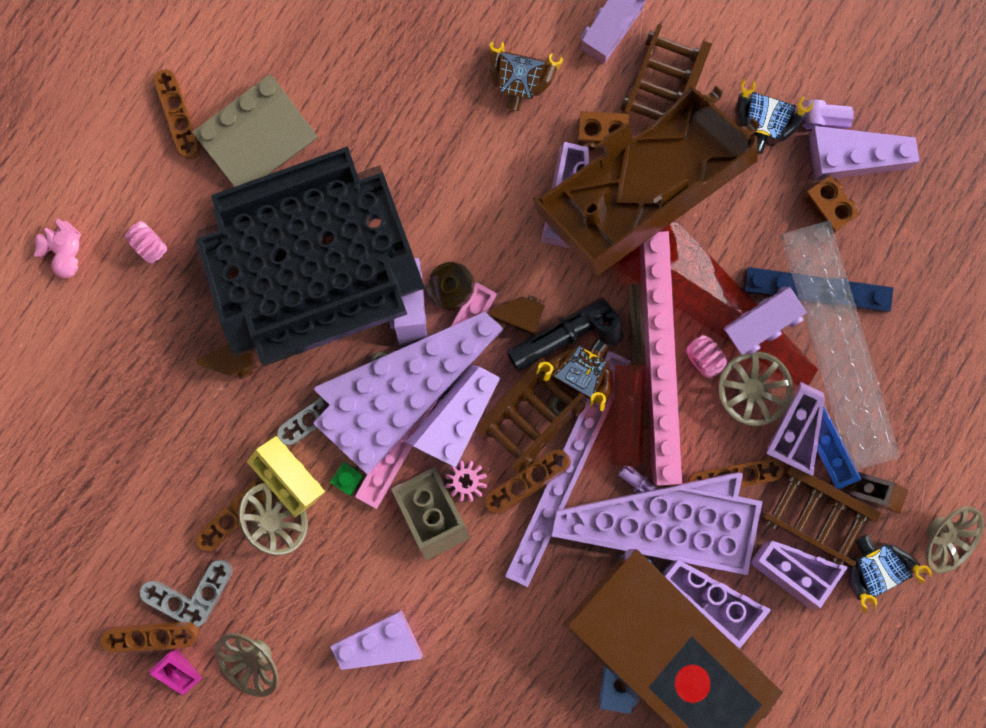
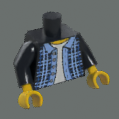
M745 78L740 81L742 93L738 96L735 115L739 127L746 126L752 117L760 124L758 130L750 137L757 136V154H763L766 144L775 146L778 141H785L797 131L805 118L804 113L809 112L813 108V100L810 106L805 108L801 105L805 96L801 97L798 102L799 109L795 110L796 105L753 92L756 88L754 80H752L750 88H744Z
M868 534L855 540L861 553L851 558L856 563L854 567H849L848 583L856 598L861 600L860 609L864 613H867L868 610L865 603L872 604L874 610H876L877 599L875 597L912 578V573H916V580L920 584L925 583V580L919 576L921 573H927L932 578V572L929 567L920 566V563L908 552L894 544L880 542L874 545Z

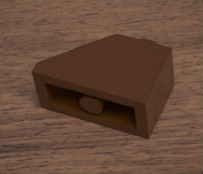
M528 295V298L520 297L491 309L488 315L497 322L534 335L545 305L541 304L542 300Z
M229 344L196 360L201 366L235 378L239 377V379L252 375V370L258 368L251 352L235 357Z
M858 472L861 480L845 486L843 492L847 495L899 514L909 491L895 482Z

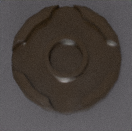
M446 262L440 264L431 272L426 290L428 297L436 306L443 310H455L461 308L470 300L474 293L475 282L473 275L464 265Z

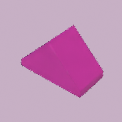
M178 649L168 653L149 670L150 675L181 695L187 693L202 679L201 675Z

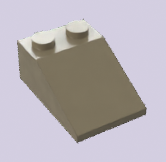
M436 467L391 489L426 561L471 538Z

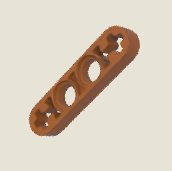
M160 70L154 77V83L176 149L185 159H194L200 154L201 147L199 140L192 132L195 128L179 81L170 70ZM165 77H168L170 79V81H168L170 89L172 90L170 92H168L167 88L163 84ZM172 98L180 100V104L176 109L168 108V101ZM182 119L186 120V129L177 131L175 129L176 122ZM183 137H187L189 143L191 145H194L191 147V152L189 153L186 150H183L186 148V143Z
M560 449L549 452L534 462L529 469L521 471L490 492L485 499L487 509L496 514L505 513L566 472L571 465L570 456ZM557 455L561 458L564 457V459L562 460L563 465L561 467L558 465H554L550 468L553 471L552 474L550 473L549 469L544 465V463L546 462L550 466L556 462L555 457ZM542 468L545 476L541 481L535 482L532 478V473L535 469ZM516 482H522L524 491L521 495L515 496L512 492V486ZM506 490L507 495L510 498H512V500L510 501L509 499L505 498L500 502V508L493 506V504L495 503L494 498L497 497L501 499L505 497L506 494L503 491Z
M765 459L692 474L687 482L696 481L698 476L700 480L709 478L708 474L712 473L711 477H716L720 472H726L727 474L741 473L745 467H749L753 470L754 477L749 482L742 479L740 487L776 481L783 476L784 467L777 459ZM769 463H772V466H777L778 471L774 472L773 477L771 473L761 474L763 479L759 480L760 472L756 466L757 464H760V469L769 468Z
M260 477L254 479L199 532L196 542L201 550H215L240 527L238 517L239 501L250 489L257 486L259 482L265 483ZM260 492L256 498L260 499L259 502L262 505L265 502V496L263 492ZM251 504L250 510L245 512V514H253L256 511L255 507ZM225 515H229L233 519V526L228 530L222 528L220 524L221 518ZM215 525L217 531L222 533L223 536L221 537L220 534H217L212 539L213 545H205L206 539L204 535H212L216 531L212 528Z
M191 622L115 626L103 633L101 644L108 652L187 648L197 641L199 630ZM162 630L167 634V642H161L157 639V631ZM184 630H186L187 634H191L188 640L186 636L175 638V635L181 634ZM133 632H139L143 635L144 641L142 644H138L133 640ZM113 635L117 639L125 636V639H121L115 644V641L110 640V637Z

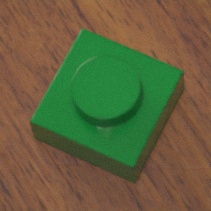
M343 462L330 483L349 496H352L365 475L346 462Z

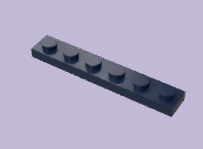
M752 267L746 268L744 293L773 296L778 293V289L784 286L790 287L798 300L886 313L891 312L894 287Z

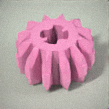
M139 221L136 225L134 224L125 234L127 242L148 263L153 264L156 260L163 257V254L167 251L165 243L144 222Z
M702 335L693 340L686 348V353L692 364L702 375L708 378L718 375L727 365L726 356L721 351L722 349L710 337Z
M461 460L459 461L461 470L458 471L454 466L450 467L456 474L455 476L446 474L445 477L453 479V483H448L445 486L446 488L455 486L456 489L451 492V497L461 492L459 496L460 502H463L465 494H468V500L472 502L473 496L471 492L474 491L478 497H481L482 493L476 488L477 486L481 488L487 487L485 483H479V479H485L487 476L486 474L477 476L476 473L482 469L480 465L473 471L471 470L473 461L470 460L468 468L465 469L464 462ZM464 474H469L470 479L473 480L472 486L468 485V488H463V483L459 482L461 476L465 477Z

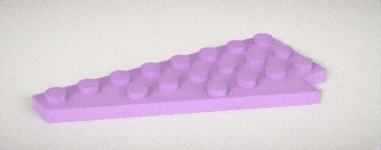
M483 312L316 386L314 390L330 406L313 424L366 474H369L503 331V328L486 312Z
M735 472L556 510L551 536L624 551L638 549L644 555L674 561L680 560L684 563L748 575L762 501L738 496L743 474Z

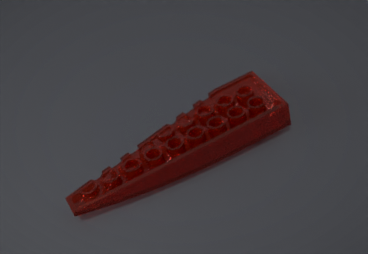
M673 221L659 231H669L673 306L732 343L723 328L758 305L680 223ZM638 246L613 264L612 267L641 284ZM780 330L782 334L770 342L766 339L759 344L761 348L756 352L768 353L780 360L788 369L792 382L798 386L800 382L809 385L819 370L782 330ZM759 358V361L768 367L772 364V362L766 359ZM777 367L775 371L783 376L782 372Z

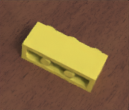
M277 436L256 449L247 460V463L295 518L313 505L325 492Z

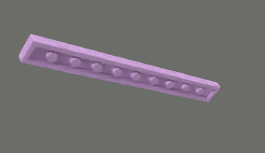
M608 351L604 360L609 362L610 369L613 371V390L605 402V408L603 411H600L599 403H594L590 407V400L586 398V408L578 416L563 449L571 458L570 468L547 484L505 577L526 587L529 586L551 538L556 510L564 509L630 365V360ZM559 457L556 465L561 467L564 457Z

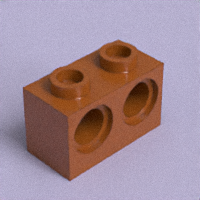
M581 111L577 145L588 147V150H596V145L604 140L603 137L607 136L610 130L618 129L629 123V114ZM586 128H594L597 134L589 136L584 130Z
M831 175L808 190L801 197L829 236L860 215L856 203L852 199L847 198L843 192L842 184ZM820 190H826L830 195V199H824L820 194ZM835 209L843 212L844 219L836 217Z

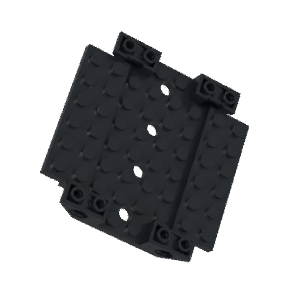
M348 146L211 195L217 224L198 230L196 237L219 322L234 356L238 357L257 350L259 361L263 367L407 315L402 297L425 289L381 165L357 173ZM372 220H381V224L378 227H369V223ZM325 237H334L332 243L328 245L322 244V240ZM278 254H287L283 261H275V257ZM232 270H239L236 278H227Z

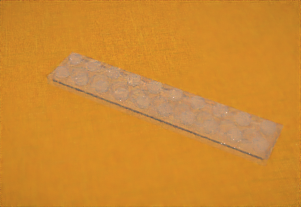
M831 221L780 235L800 303L807 312L804 314L837 428L856 469L859 470L901 458Z

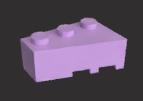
M607 0L604 7H601L596 13L592 26L586 27L580 37L582 40L581 50L602 64H605L644 9L646 0Z
M414 258L422 278L419 258ZM423 290L403 296L402 300L407 315L390 321V328L395 329L400 348L428 337Z
M782 286L777 290L778 293L769 299H764L759 303L760 305L747 311L723 328L741 355L745 353L751 355L761 348L759 344L764 340L768 339L770 342L782 334L780 330L787 325L791 328L804 320L802 316L807 312L790 287Z
M800 382L787 411L784 413L767 445V454L812 476L825 401L823 392Z
M775 541L763 543L750 562L752 566L809 609H818L823 606L848 568L841 564L838 565L826 561L821 557L803 553L801 550Z
M402 609L330 646L341 670L417 660L423 656Z

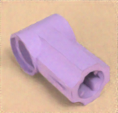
M812 100L805 101L804 107H809ZM813 100V108L809 112L804 113L803 128L812 130L814 126L849 129L853 121L854 111L849 106L827 105L823 100Z

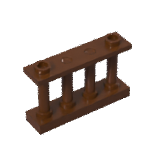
M658 24L655 32H649L645 45L649 46L631 96H625L620 110L624 111V114H629L632 111L658 120L664 114L663 112L634 102L638 89L675 103L689 90L691 85L696 89L712 43L703 40L700 48L695 47V49L660 37L659 33L662 25ZM658 46L691 58L690 61L694 62L692 70L687 69L685 71L650 58L654 47ZM648 67L683 80L682 83L686 84L684 91L677 93L642 80L646 68Z
M542 357L475 428V431L484 440L488 437H493L516 459L512 466L519 473L522 470L526 471L535 462L534 457L574 415H580L586 408L585 403L587 399L583 393L580 392L574 398L551 376L548 381L543 380L546 372L541 371L536 374L539 364L547 362ZM539 383H544L568 405L559 416L533 394V389ZM522 401H527L551 423L542 434L516 412V407ZM505 419H510L534 441L525 452L521 451L499 430V425Z
M786 465L783 474L788 476V484L772 514L761 512L760 517L765 520L764 525L775 531L781 528L831 556L830 561L835 564L844 566L846 564L854 567L856 562L847 557L863 524H867L868 521L877 522L882 513L815 476L791 465ZM804 485L810 488V496L795 525L792 527L780 519L797 487ZM826 497L832 501V508L816 539H813L802 532L819 499ZM848 509L854 513L853 517L855 519L838 551H835L824 544L841 512H845Z

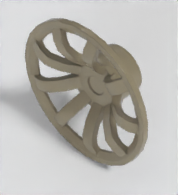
M754 352L751 355L746 353L739 355L725 366L719 378L718 391L721 404L732 418L746 425L760 426L776 421L787 411L793 396V383L788 369L780 360L768 353ZM752 358L750 375H747L738 362ZM759 358L772 362L770 367L761 376L758 375ZM732 367L740 375L742 380L740 383L726 380ZM778 367L785 380L767 383L766 380ZM786 386L785 400L768 393L769 389ZM724 387L738 389L739 395L727 402ZM765 399L781 406L772 416H770L763 402ZM742 400L746 401L743 417L731 408ZM753 404H757L764 419H749Z
M262 483L250 489L241 500L238 512L241 530L249 543L265 554L280 556L291 553L301 545L306 536L308 528L306 511L300 514L301 525L284 522V519L293 514L289 510L280 514L279 510L283 506L280 500L272 508L271 489L265 483ZM261 490L265 496L263 507L259 500L252 496ZM247 502L255 507L257 515L245 514ZM245 521H251V529L254 534H250ZM282 530H295L300 534L293 543L291 537ZM275 536L284 540L287 548L276 549ZM258 538H268L269 547L262 546L256 540Z
M971 506L961 507L953 511L946 518L937 517L931 522L927 529V536L930 538L926 550V562L931 570L936 573L950 572L964 563L973 553L981 539L984 528V518L978 509ZM968 512L972 513L973 517L969 521H966L968 517ZM961 514V517L957 522H952L950 520L956 515ZM977 522V528H976V529H974V530H964V529H967V528L973 526V525ZM958 537H974L969 546ZM954 543L966 551L960 558L953 546ZM933 544H937V552L931 555ZM949 552L952 559V563L950 565L945 566L948 562ZM941 557L940 563L936 566L933 561Z
M227 633L218 639L215 645V657L221 671L233 685L241 691L256 697L269 696L276 690L279 683L278 671L271 659L272 652L266 643L257 639L252 640L238 633ZM235 639L236 647L231 646L227 640ZM242 640L248 642L249 645L244 647ZM222 646H223L227 651H229V652H231V653H234V654H233V655L223 654V653H222ZM224 661H241L231 669H228ZM245 667L247 669L240 682L233 675ZM272 670L273 680L269 679L264 671ZM252 673L255 689L248 687V682ZM260 678L263 681V683L270 687L267 689H263L260 683Z

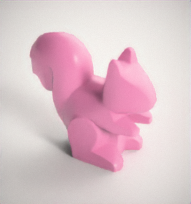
M57 219V231L44 228L46 235L38 234L36 236L34 256L42 258L50 251L55 253L51 261L52 271L56 276L67 279L73 277L78 270V259L75 256L79 251L81 233L69 222Z

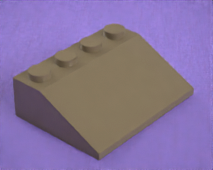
M271 74L192 131L234 186L273 173L318 139L312 128Z

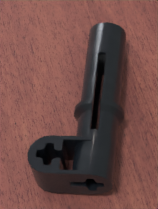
M601 297L567 317H559L558 322L506 352L511 363L519 372L537 362L541 357L544 358L569 343L575 344L579 337L590 331L606 345L614 346L623 339V330L619 316L608 302Z

